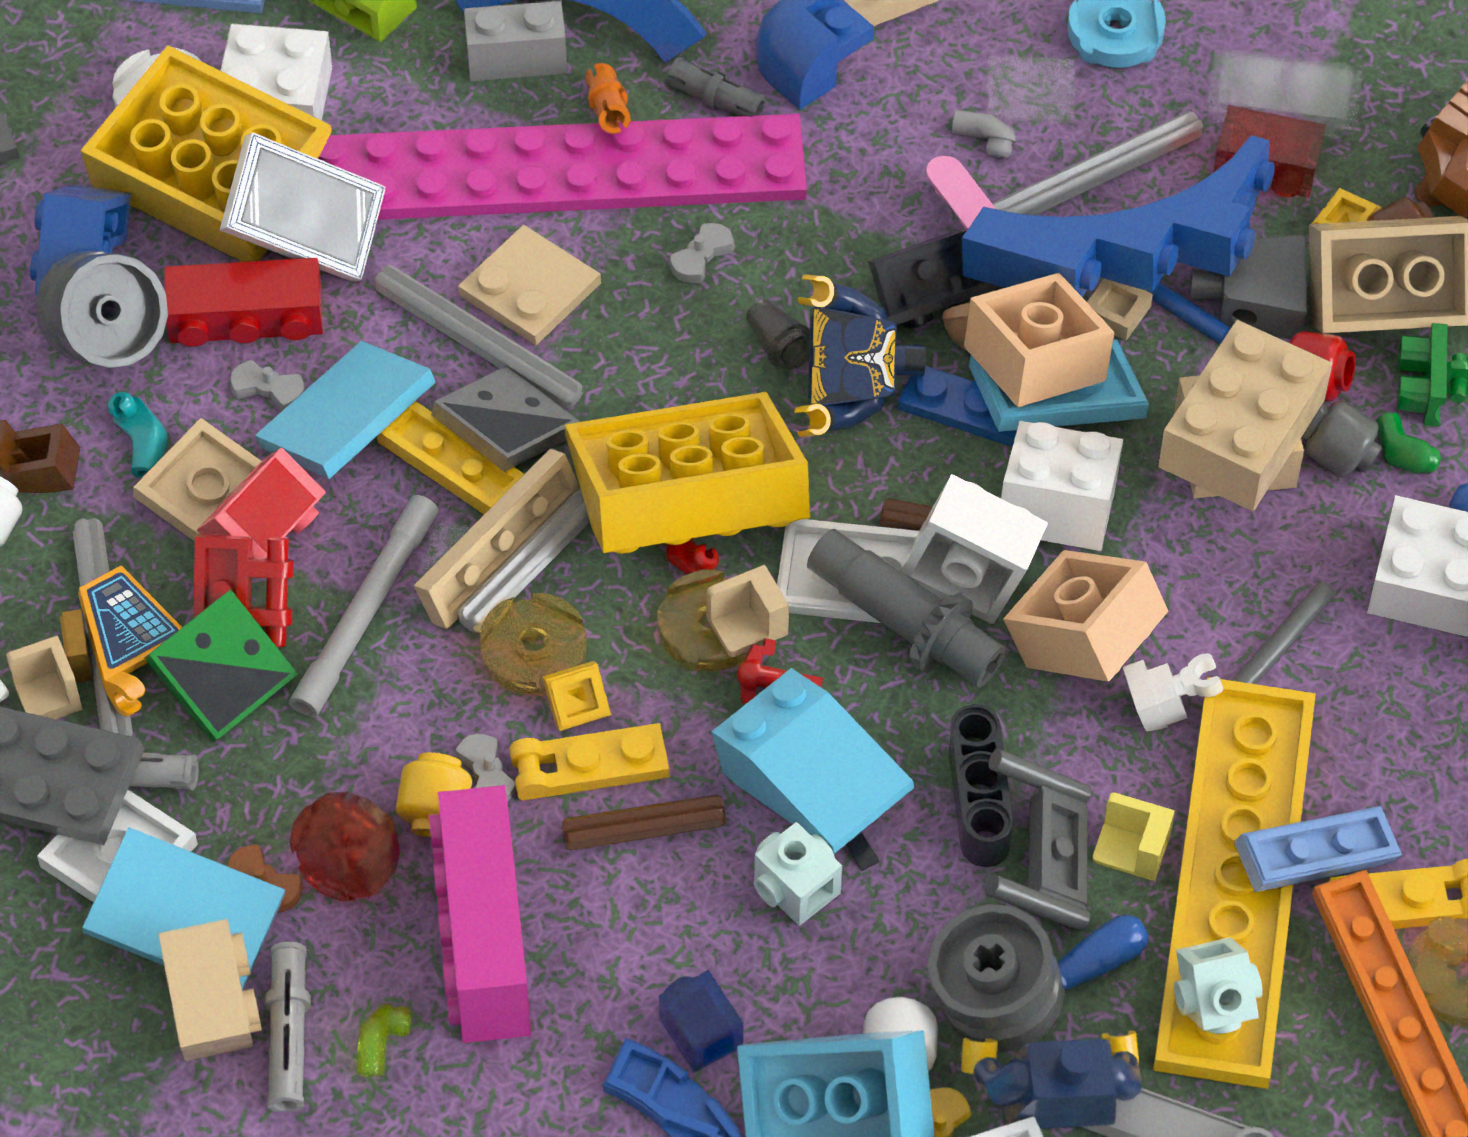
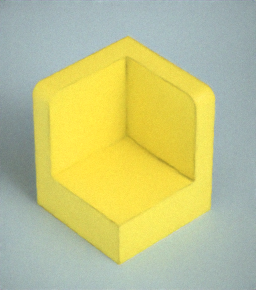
M1110 793L1104 824L1092 857L1093 862L1155 881L1170 839L1175 810L1118 793Z

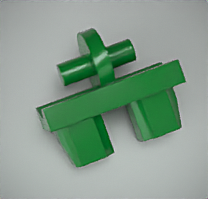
M1432 323L1429 337L1401 336L1397 369L1425 372V378L1400 375L1397 388L1396 410L1424 413V425L1440 426V407L1446 402V394H1451V401L1455 403L1464 402L1468 394L1467 356L1462 353H1456L1452 355L1451 361L1447 362L1448 324Z

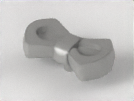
M702 224L698 235L688 244L687 249L673 253L670 256L669 265L673 275L678 280L686 283L703 282L706 264L715 256L729 254L734 251L735 243L730 230L722 224Z
M252 360L246 361L234 368L230 377V388L235 398L242 399L255 395L271 398L281 412L306 390L302 377L299 374L279 375L271 367H264L262 369Z
M478 733L467 736L456 748L455 758L459 759L461 764L472 769L473 775L477 780L474 788L506 785L508 802L515 794L516 786L515 782L502 771V763L497 757L499 749L497 739L487 734Z

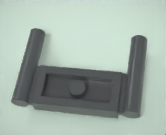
M996 749L989 759V768L1038 788V793L1030 798L1028 887L1001 876L992 875L986 885V894L989 897L1077 931H1083L1090 921V912L1085 909V905L1087 904L1088 807H1086V803L1091 796V787L1016 755Z

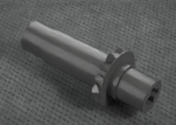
M836 529L826 532L811 551L807 561V568L838 589L840 595L912 644L909 657L912 659V665L922 672L929 671L938 662L942 666L947 665L975 686L982 687L993 677L1003 662L1007 651L1006 647L974 625V622L970 619L973 602L963 594L957 593L949 595L943 600L883 558L871 550L863 549Z

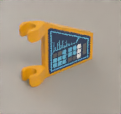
M121 565L79 587L78 596L103 688L115 709L122 716H129L141 709L142 704L137 699L145 693L143 683L129 673L147 664L148 662L144 657L180 630L182 626Z

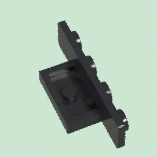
M962 229L868 261L881 307L884 308L887 314V320L896 322V325L903 323L906 328L932 321L934 319L932 312L948 306L952 308L970 303L972 297L1004 288L963 276L962 237L967 230Z

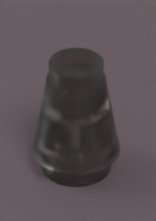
M760 300L749 308L746 314V321L753 330L771 364L781 366L786 370H792L800 367L809 359L810 329L775 305H772L768 300Z

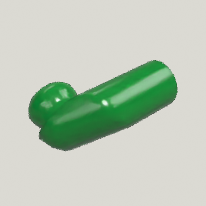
M1385 413L1376 419L1385 460L1390 465L1409 472H1422L1425 474H1430L1439 467L1441 461L1439 450L1431 446L1427 441L1405 435L1400 415L1397 413Z

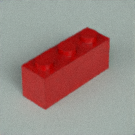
M318 257L165 267V292L168 308L166 326L170 343H182L186 346L195 347L201 346L207 341L233 340L245 344L254 342L258 338L285 337L289 340H302L309 335L323 334L322 284Z

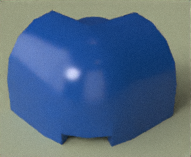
M780 0L763 16L756 37L758 70L773 88L797 109L801 110L836 87L837 63L872 41L874 38V26L844 0Z

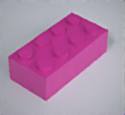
M506 785L438 792L440 814L429 815L434 859L433 866L449 1025L461 1024L463 1043L531 1036L527 979Z

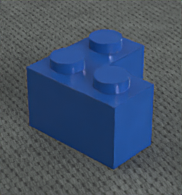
M70 185L44 193V199L40 200L37 204L34 219L35 228L40 231L39 250L34 251L30 263V278L36 281L35 295L38 294L40 283L53 264L69 254L89 250L112 253L113 247L125 243L128 231L131 193L80 185Z

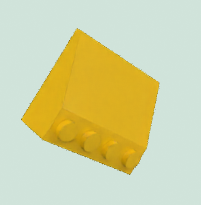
M167 45L80 151L91 186L131 193V206L241 262L259 261L268 249L220 230L245 136L253 132L318 159L332 129L331 125Z
M767 392L564 425L566 439L591 528L603 553H630L636 551L639 547L661 543L678 545L688 542L691 538L714 534L731 536L738 534L744 529L761 526L784 527L793 521L810 518L808 462Z

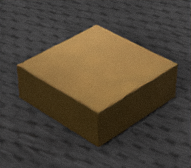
M81 609L62 612L60 622L64 651L76 683L92 681L93 675L88 639Z

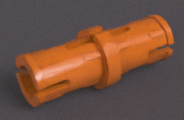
M597 63L593 65L597 74L594 76L589 68L585 75V82L589 89L588 103L591 110L593 109L594 113L598 116L599 124L604 131L611 134L620 133L622 130L619 121L621 120L625 128L629 126L631 121L630 112L626 107L628 102L627 93L624 86L622 87L621 83L617 80L614 69L609 64Z

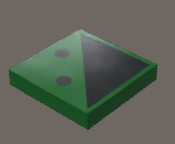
M231 589L144 657L206 736L213 742L217 741L298 675Z

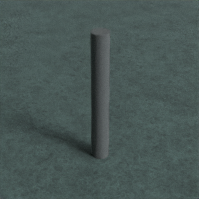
M1318 582L1231 681L1257 684L1334 598L1335 592L1333 588L1325 582Z

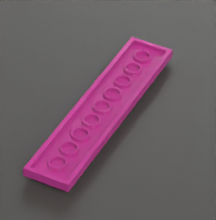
M800 114L630 121L627 128L623 126L622 122H619L622 132L615 134L604 131L599 123L330 135L318 158L321 161L386 187L377 220L807 199Z

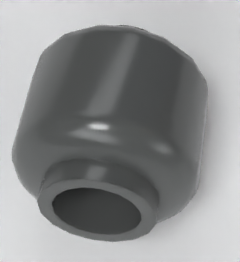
M1343 400L1335 401L1330 406L1323 403L1301 437L1306 440L1304 446L1305 455L1339 477H1347L1356 467L1365 473L1382 448L1381 445L1374 442L1378 434V424L1375 420Z

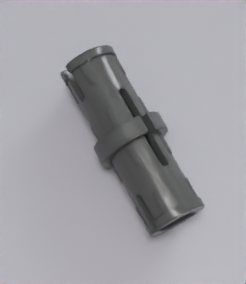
M679 56L674 60L668 71V74L674 77L669 76L666 78L667 86L674 87L702 100L703 106L711 110L718 107L736 116L752 117L760 116L765 106L759 104L766 103V95L731 81L730 75L720 70L717 73H713Z

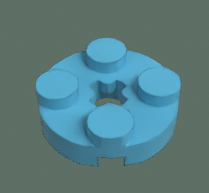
M1075 0L1069 10L1067 32L1072 46L1079 52L1080 57L1085 62L1107 67H1129L1148 62L1154 58L1156 51L1163 42L1166 17L1164 9L1158 0H1153L1152 2L1150 0H1079L1078 2ZM1118 20L1120 25L1125 28H1111L1109 27L1110 21Z

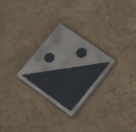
M508 366L434 401L431 414L504 472L567 440L564 425L579 422L578 419Z

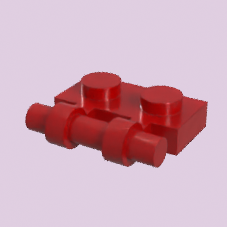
M197 535L195 537L193 618L231 589L259 626H265V633L275 646H286L287 626L292 625V608L287 607L288 578L293 577L294 560L288 559L289 539L280 537L267 538V558L260 559L252 558L253 537ZM252 577L266 578V606H251Z

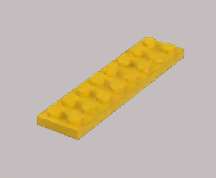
M1220 679L1224 688L1223 691L1213 697H1204L1153 1071L1268 1089L1272 1069L1293 885L1254 892L1234 841L1243 833L1301 822L1316 693ZM1231 937L1248 952L1250 964L1253 963L1259 972L1262 983V996L1256 998L1259 1018L1241 1022L1242 1026L1232 1032L1210 1033L1207 1030L1203 1031L1187 1015H1182L1178 1008L1174 993V982L1181 980L1176 950Z

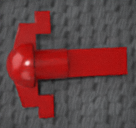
M764 638L763 646L752 644L744 661L738 667L737 680L740 686L741 703L747 704L756 695L757 687L767 688L787 672L780 668L761 665L763 655L774 656L776 640ZM800 673L819 687L822 686L823 677Z

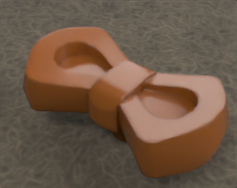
M257 844L239 848L230 856L227 867L285 889V896L277 913L292 909L300 900L303 891L301 877L298 874L277 873L272 866L265 863L263 850Z

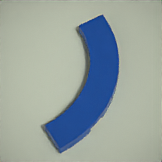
M515 0L455 1L464 12V8L498 6ZM572 0L602 10L627 24L654 48L665 63L707 35L692 13L678 0Z
M625 1038L603 1083V1092L625 1101L644 1113L669 1137H742L737 1126L722 1105L688 1077V1072L655 1050Z

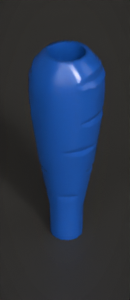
M1131 915L1116 916L1072 948L1067 955L1058 961L1064 989L1068 990L1093 980L1141 955L1147 946L1149 938L1141 921Z

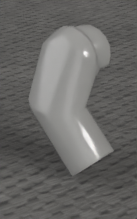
M955 110L952 134L988 139L986 152L989 156L1000 158L1011 156L1012 143H1016V134L1012 128L989 114Z

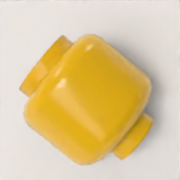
M431 752L421 753L418 755V760L409 762L403 767L395 807L396 813L405 822L412 824V833L431 837L429 815L440 814L438 792L470 789L472 777L466 770L461 768V761L453 756Z

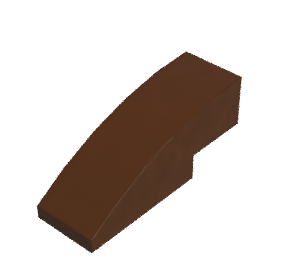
M0 420V477L12 483L19 492L24 493L74 490L81 447L62 423L14 431L6 420Z

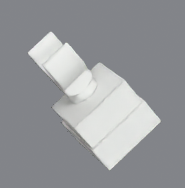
M1207 653L1196 656L1187 667L1182 668L1179 674L1174 676L1168 663L1149 670L1144 660L1123 666L1137 713L1146 732L1164 729L1168 727L1167 725L1188 718L1181 699L1182 695L1213 697L1223 691L1224 688L1218 676L1207 680L1199 679L1206 671L1216 668L1211 654Z

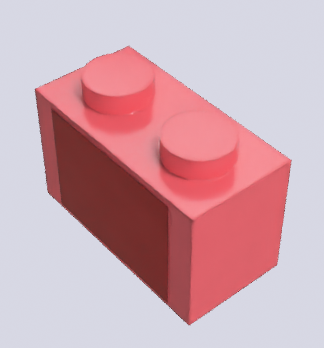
M281 447L265 457L200 525L197 531L200 534L253 537L252 558L265 559L267 558V538H284L291 530L295 534L304 530L319 514L313 506L326 491Z

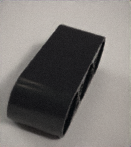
M972 704L962 707L952 717L949 760L960 848L963 856L974 865L992 867L1004 861L1009 854L1013 814L1008 777L989 768V759L996 749L1004 751L998 716L991 709L983 705ZM972 737L981 739L983 741L971 742L966 739ZM983 784L990 788L976 789L971 785ZM986 831L991 832L996 836L983 837L977 833Z

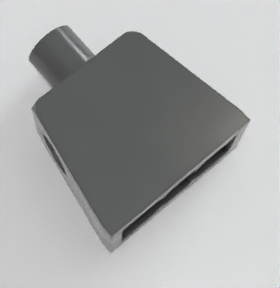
M1295 235L1255 239L1250 256L1247 259H1240L1230 277L1204 269L1192 268L1190 275V299L1219 300V320L1231 328L1236 320H1239L1272 336L1291 339L1295 334L1303 331L1307 313L1305 236Z

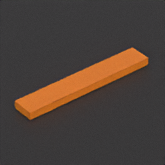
M1367 870L1315 886L1312 892L1314 901L1421 1137H1468V1089Z

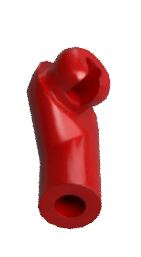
M693 538L683 544H666V557L668 561L692 579L710 577L718 566L719 555L713 547L706 551V545H696L692 542Z

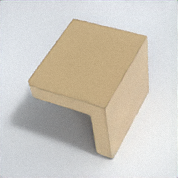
M765 565L712 585L706 590V618L728 656L735 657L748 652L752 644L762 646L764 638L777 640L788 635L789 604Z
M58 635L7 653L6 658L13 684L24 712L58 719L83 710L76 680Z

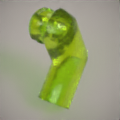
M392 1002L380 1004L362 1023L358 1035L357 1076L384 1077L386 1044L390 1039V1035L405 1037L411 1031L412 1012L409 1007H393Z

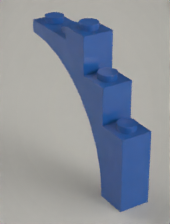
M1250 135L1233 158L1206 179L1176 195L1137 208L1102 215L1054 217L1017 214L983 207L962 237L963 276L1007 288L1060 273L1081 297L1084 296L1087 290L1092 291L1096 287L1099 277L1153 292L1163 275H1170L1176 262L1230 277L1240 259H1247L1254 246L1255 230L1250 229V217L1254 210L1255 199L1260 191L1266 192L1269 189L1274 175V163L1269 162L1270 140Z

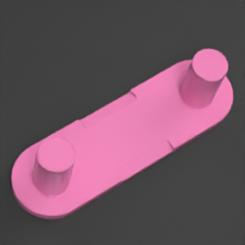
M939 156L928 163L926 168L928 180L935 188V192L942 199H945L966 230H968L983 207L996 209L957 159L950 156Z

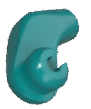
M124 391L118 392L110 398L107 405L108 412L112 416L113 421L131 437V473L135 478H142L165 455L168 434L164 425L139 397L131 396L130 393Z

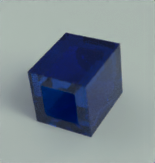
M709 970L693 978L691 976L679 978L671 983L664 993L659 995V1020L693 1072L735 1052L737 1046L743 1045L744 1022Z

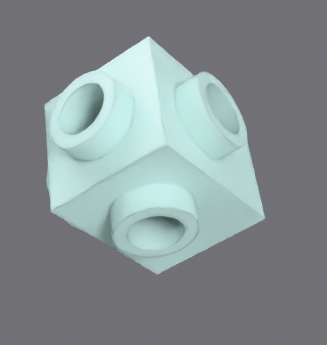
M797 822L781 834L779 832L772 833L757 848L754 866V886L756 891L768 905L772 907L778 905L799 926L841 894L842 865L834 858L832 849L822 837L817 834L810 835Z
M1229 937L1176 950L1181 980L1174 982V993L1182 1015H1187L1203 1031L1207 1030L1210 1033L1232 1032L1242 1026L1241 1022L1259 1018L1256 998L1262 996L1260 975L1256 966L1253 963L1250 964L1248 952L1236 941Z

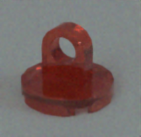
M328 792L312 800L293 822L290 846L292 854L296 851L297 859L301 863L297 868L303 878L323 895L339 901H355L357 898H369L377 894L397 871L400 848L394 821L389 814L377 807L369 799L351 792Z

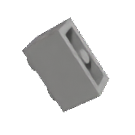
M561 1L464 8L470 81L567 74L566 37Z

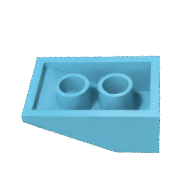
M792 668L711 731L722 772L738 787L791 824L797 822L810 835L817 834L822 837L834 854L914 789L913 780L827 691Z
M924 1030L862 1033L737 1046L746 1137H934Z

